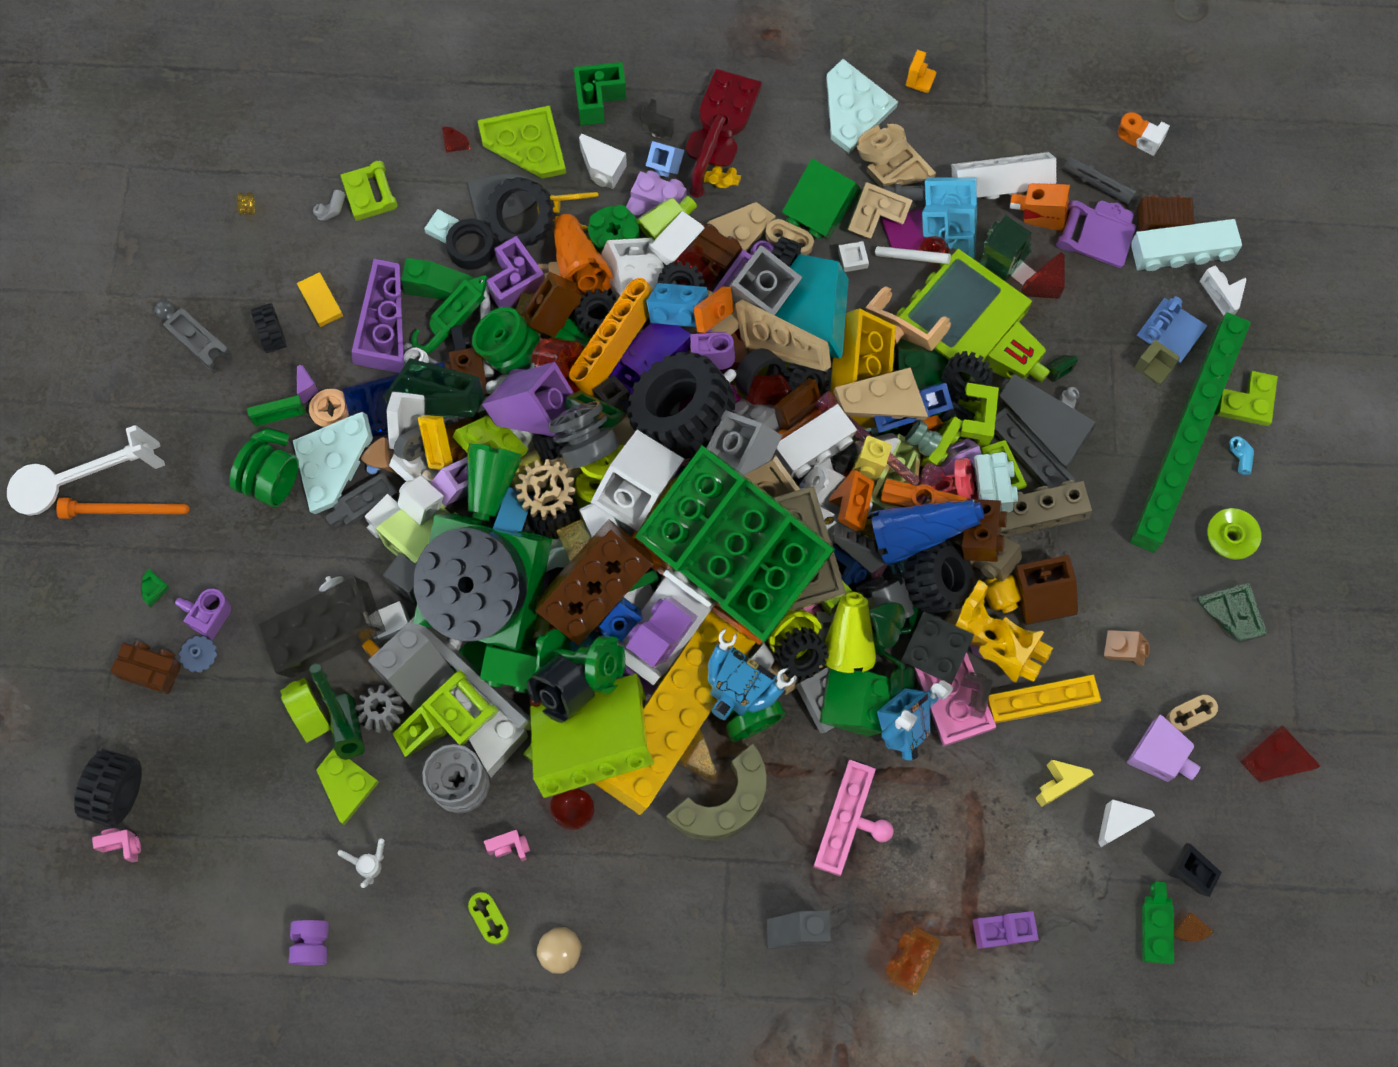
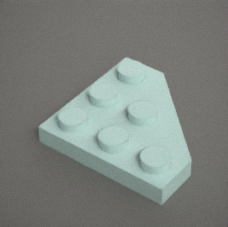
M844 59L827 73L826 83L828 88L831 140L850 153L859 145V137L870 128L878 126L897 108L898 101Z
M364 412L357 413L293 440L311 513L317 514L334 507L338 503V499L343 497L341 493L347 481L352 480L360 464L358 460L364 448L369 447L373 439L368 417Z

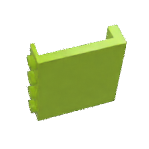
M637 673L616 679L614 685L618 686L609 694L594 692L595 697L574 716L563 723L556 722L542 712L545 709L542 703L530 706L533 780L544 798L654 765L647 746L642 701L646 700V692Z

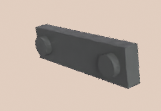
M1008 406L996 415L994 433L1001 441L1006 440L1011 452L1042 486L1054 488L1060 486L1065 481L1075 480L1078 482Z

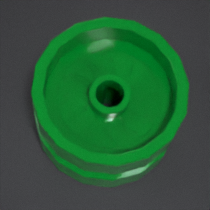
M499 307L489 312L476 326L472 336V346L497 372L505 375L509 374L513 369H524L531 363L540 346V335L536 329L529 327L517 310L511 307Z
M777 700L772 706L755 713L747 711L744 715H740L732 710L726 720L730 721L727 723L725 730L732 742L744 740L773 726L785 717L786 712L781 702Z

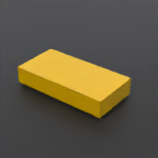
M320 272L297 283L320 327L343 317Z
M432 415L418 417L428 467L441 470L453 464L443 417Z

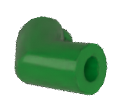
M267 428L253 434L250 440L256 439L263 444L275 443L286 447L290 434Z

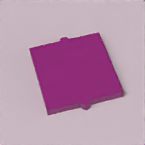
M921 209L908 212L902 225L882 218V224L891 248L918 251L934 249L933 241L923 236Z

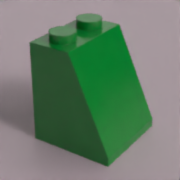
M812 158L782 213L788 216L787 222L797 227L802 224L809 228V234L820 240L823 236L829 239L860 194L861 188L855 181Z

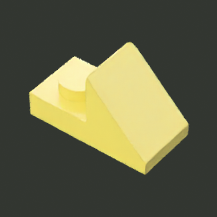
M1051 760L1047 767L1055 780L1053 779L1040 787L1042 793L1036 797V800L1042 808L1087 781L1094 774L1090 769Z

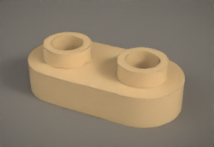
M781 219L773 220L767 225L765 236L771 245L775 246L776 242H778L780 237H775L774 234L779 233L783 237L803 244L804 247L801 248L802 255L811 253L814 239L808 231Z

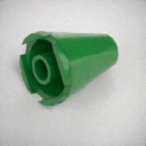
M470 443L467 449L468 511L473 513L474 519L489 521L490 517H496L521 463L522 456L519 453L506 449H494L488 445Z

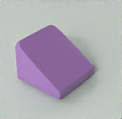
M300 364L297 366V395L300 396L304 404L311 400L319 391L303 365L301 366Z

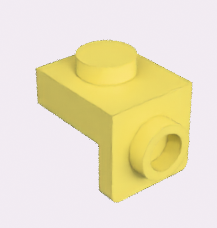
M867 436L852 471L857 470L877 482L886 467L892 445L877 438Z

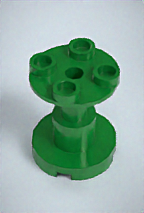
M554 628L548 631L546 635H540L537 639L536 649L538 655L535 672L555 655L561 654L573 663L579 662L585 666L586 681L594 692L609 694L618 686L614 685L616 678H622L625 650L623 646L618 645L617 641H620L618 638L603 635L595 639L590 648L580 647L577 651H572L569 638L560 630Z

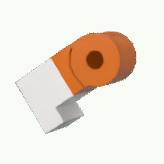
M1130 112L1122 117L1117 132L1123 141L1154 156L1165 139L1170 126L1163 122L1156 126L1143 120L1139 114Z

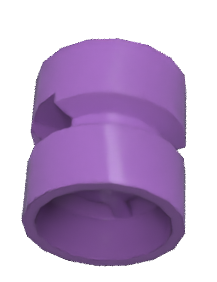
M300 920L291 922L290 939L294 941V945L289 947L288 964L307 966L327 964L328 947L324 945V941L328 939L329 935L328 921Z

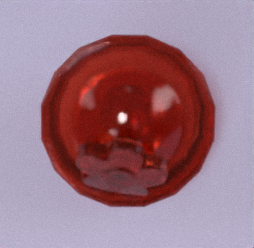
M931 236L922 241L918 251L949 254V246L941 237Z

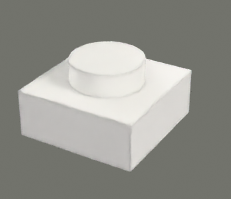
M863 241L838 246V253L844 272L868 268L869 261Z

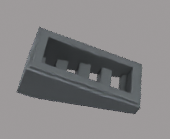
M840 522L835 524L834 542L869 572L873 573L886 564L881 555L887 554V549H879L875 539L861 532H856Z

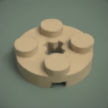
M887 124L888 128L880 129L879 126H875L865 131L858 139L859 146H857L860 157L865 161L875 162L877 166L887 164L891 158L908 148L904 129L897 124Z

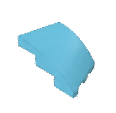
M977 177L926 178V206L922 212L923 236L933 241H939L949 249L954 248L957 250L959 248L971 258H974L977 232Z

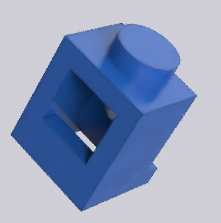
M623 597L599 623V627L602 628L600 630L601 634L616 637L622 642L634 626L643 619L641 609ZM618 620L623 621L620 627L614 624Z

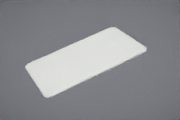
M1014 257L1004 268L1005 272L1026 288L1038 277V273L1017 257Z

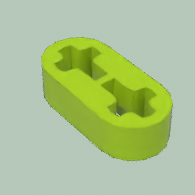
M479 892L473 895L469 901L468 908L483 937L492 945L504 943L509 936V928L495 901L487 893ZM482 899L483 902L489 901L490 903L486 906L490 914L486 918L480 910L475 912V908L478 906L476 901ZM491 920H493L497 927L503 926V929L500 931L501 937L498 939L495 936L489 937L488 935L492 931L488 924Z

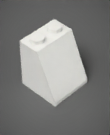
M636 430L610 464L591 503L634 530L639 531L674 478L684 458L639 430Z

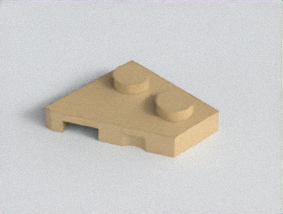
M909 144L905 151L891 158L887 164L877 166L873 162L867 167L866 171L879 186L907 185L923 182L926 178H935L936 172Z

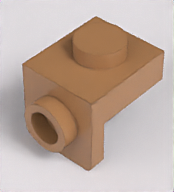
M1108 630L1104 657L1107 660L1134 661L1138 666H1144L1145 658H1148L1150 652V645L1140 632Z

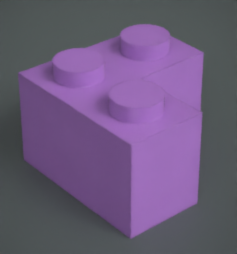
M517 236L495 248L497 262L503 271L486 280L490 296L498 307L513 308L534 296L545 279L544 273Z
M672 596L664 600L659 599L651 610V613L654 614L648 622L644 621L641 625H635L628 635L630 642L626 648L652 667H656L669 659L698 617Z

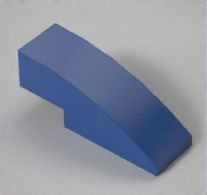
M938 383L919 390L928 417L953 409L946 383ZM892 416L874 417L878 433L918 421L916 418L903 417L902 419L892 418Z

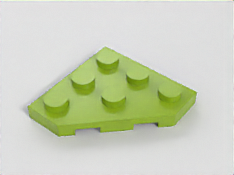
M550 105L477 120L483 147L541 179L566 174Z

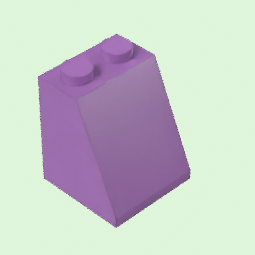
M552 362L508 375L482 405L496 426L553 437L557 433H551L548 424L566 411L564 407L566 399L574 394L557 364Z

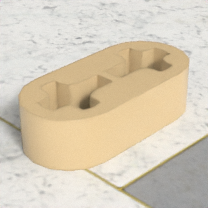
M1201 695L1175 707L1168 713L1166 719L1183 733L1213 718L1218 712V704L1213 697ZM1201 704L1209 706L1210 709L1207 713L1203 711L1196 714L1194 711ZM1186 714L1189 715L1190 718L1185 720L1183 724H1176L1174 721L1177 715L1179 717Z

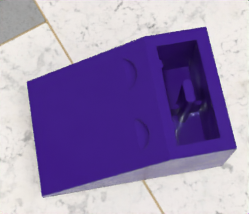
M650 323L632 341L608 379L630 395H633L632 388L635 382L638 383L640 381V375L644 371L647 372L652 368L650 365L656 361H663V357L668 355L676 356V353L687 352L691 344V333L679 325Z

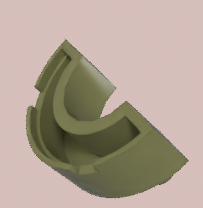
M750 745L731 761V770L736 777L737 788L729 801L716 807H704L697 805L690 798H687L666 816V821L671 827L689 838L712 841L730 838L744 830L758 814L766 791V769L755 745Z

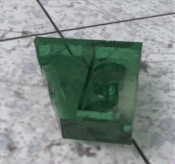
M1250 583L1197 598L1198 603L1239 643L1267 635V630Z

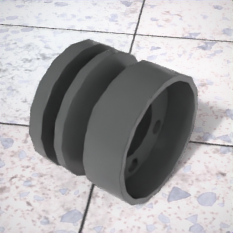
M600 401L574 406L561 413L560 416L548 424L550 432L557 433L553 438L556 443L569 441L560 449V454L569 469L579 468L607 456L619 446V441L612 427L598 428L607 421L606 414H599L603 410Z

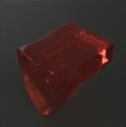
M775 374V376H755L746 400L752 405L770 404L774 406L791 393V389L781 374Z

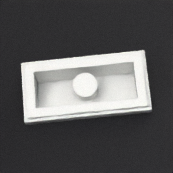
M682 211L651 243L649 248L665 265H668L678 258L703 231L704 227Z

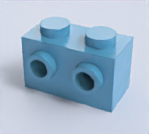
M657 283L647 300L650 322L696 327L694 307L708 297L707 287Z

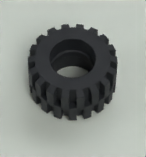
M943 541L907 558L908 561L904 564L905 572L903 573V579L906 582L905 587L909 592V598L911 601H914V606L917 609L921 608L922 612L934 614L960 609L964 606L966 599L972 593V588H974V572L971 570V562L964 560L963 550L961 551L959 545L953 544L951 541Z
M106 749L98 751L87 763L77 784L74 800V810L77 817L107 827H117L129 814L137 798L142 777L140 761Z

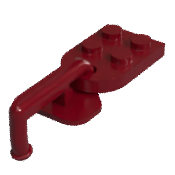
M715 69L700 106L699 119L703 129L693 132L686 145L688 156L697 160L693 169L692 186L690 188V194L693 197L699 198L704 194L703 177L708 164L726 167L734 161L738 145L732 136L739 134L745 129L760 93L761 81Z

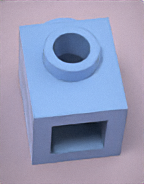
M652 141L646 166L655 168V172L661 176L669 177V173L678 174L684 150Z

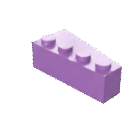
M374 259L352 348L353 364L404 374L400 267L398 263Z

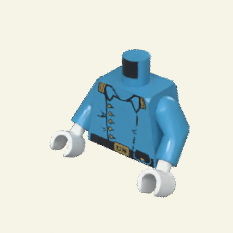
M726 628L720 632V644L716 645L708 662V682L712 686L710 694L718 699L712 708V712L722 720H726L732 710L740 715H744L747 711L755 713L772 706L785 691L784 687L796 681V675L790 682L783 679V674L788 668L782 669L776 676L732 646L729 650L728 646L735 643L737 634L735 632L733 640L726 641L723 638Z
M942 680L934 684L931 690L927 692L904 688L877 711L882 729L881 736L885 741V745L889 749L901 751L902 758L905 760L918 758L917 746L929 737L930 708L938 701V697L945 700L951 694L953 687Z

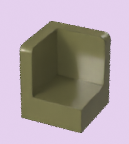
M1154 340L1140 357L1134 369L1155 384L1161 385L1173 370L1180 357L1157 340Z

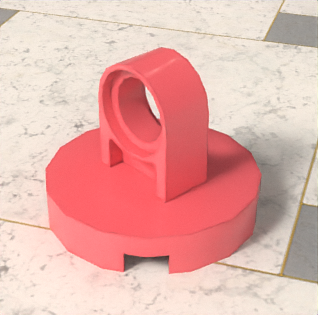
M967 458L955 461V474L938 477L930 484L934 490L948 487L941 491L967 497V500L978 499L974 482H976L975 471L971 460Z

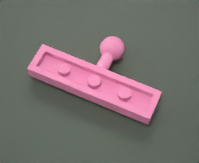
M849 759L813 866L814 868L840 877L856 828L870 832L872 837L878 842H887L892 838L894 830L890 822L886 820L872 822L860 817L876 770L875 768Z

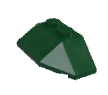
M903 339L898 341L895 345V371L911 368L918 390L944 382L941 380V377L943 376L944 368L949 362L946 357L935 349L929 351L924 347ZM945 411L931 415L930 417L936 415L940 417ZM914 422L899 426L900 431L897 434L907 435Z

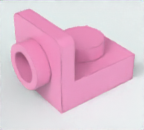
M517 830L484 841L488 854H495V857L511 853V848L516 846L520 860L525 861L527 860L525 853L530 851L525 835L519 836Z

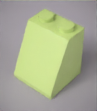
M441 504L440 511L436 515L448 514L449 512L445 509L447 506ZM401 509L382 522L376 530L384 546L396 557L400 553L417 564L422 551L429 544L434 516L422 525H419Z

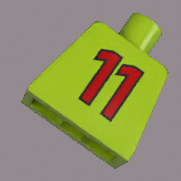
M1018 321L988 354L986 359L990 364L988 368H992L993 372L1009 380L1013 374L1024 380L1030 375L1042 383L1051 372L1040 363L1046 353V349Z

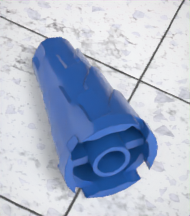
M974 499L954 503L922 504L872 512L874 516L872 517V525L878 548H886L888 554L881 556L884 562L890 565L935 546L966 529L979 525L980 519L985 517L981 503H975Z

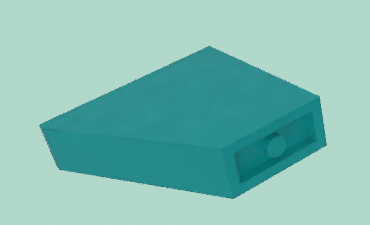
M799 254L790 268L798 273L802 279L775 316L828 342L830 357L840 359L843 355L849 279L839 261Z

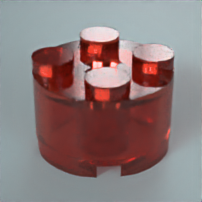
M559 338L541 340L532 353L531 363H534V368L555 362L574 393L580 391L570 379L569 372L584 350V346L577 341Z

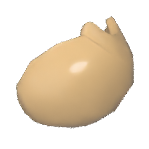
M555 927L541 937L537 947V957L544 969L551 973L563 974L570 971L577 964L582 945L574 931L567 927Z

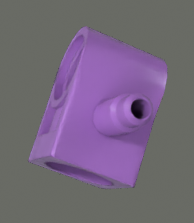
M712 329L702 334H690L691 352L708 357L718 369H726L733 365L735 362L734 341L730 334L726 332L712 333Z
M214 588L203 591L195 604L182 598H178L175 601L176 606L188 613L183 622L190 629L211 640L214 639L231 612L229 600L223 593ZM220 601L216 609L209 610L212 602Z

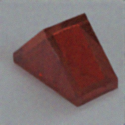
M1060 252L1027 279L1021 293L1026 297L1060 299L1065 288V255Z

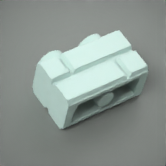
M1005 452L993 453L991 455H976L974 457V471L978 499L1001 500L1002 511H1013L1014 502H1018L1017 487L1011 486L1010 477H1014L1013 461L1007 460V453Z

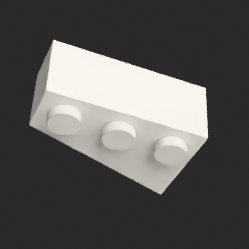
M837 404L782 439L774 455L777 456L792 478L795 476L800 478L809 472L811 467L824 463L831 456L847 448L853 442L852 437L857 429Z
M458 687L451 692L474 718L481 714L478 708ZM476 689V691L489 703V705L493 704L479 690ZM499 710L498 714L478 730L469 741L491 778L528 738L526 730L518 728Z

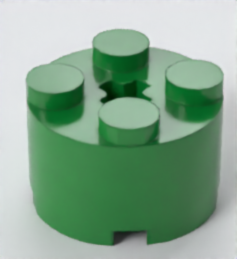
M626 206L605 207L591 215L588 225L589 239L592 241L597 252L602 254L607 240L638 239L639 224L636 222V217Z

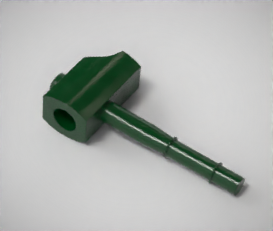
M313 664L310 667V672L314 683L317 684L322 694L323 701L327 705L335 753L343 760L363 755L365 747L355 699L347 693L336 696L321 665Z

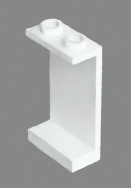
M673 568L667 569L663 575L666 577L641 611L643 619L637 623L641 625L644 621L648 622L654 615L651 613V610L659 599L664 600L671 596L698 616L669 659L656 667H652L626 648L630 642L628 635L622 642H617L619 646L624 647L625 664L652 685L661 682L717 603L700 587L689 581L690 579Z

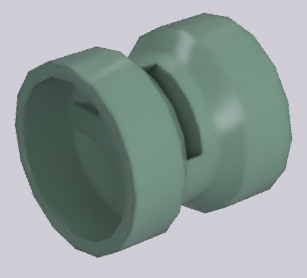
M919 420L906 435L905 442L910 446L917 445L919 452L928 457L939 445L942 435L937 431L928 430L927 424Z

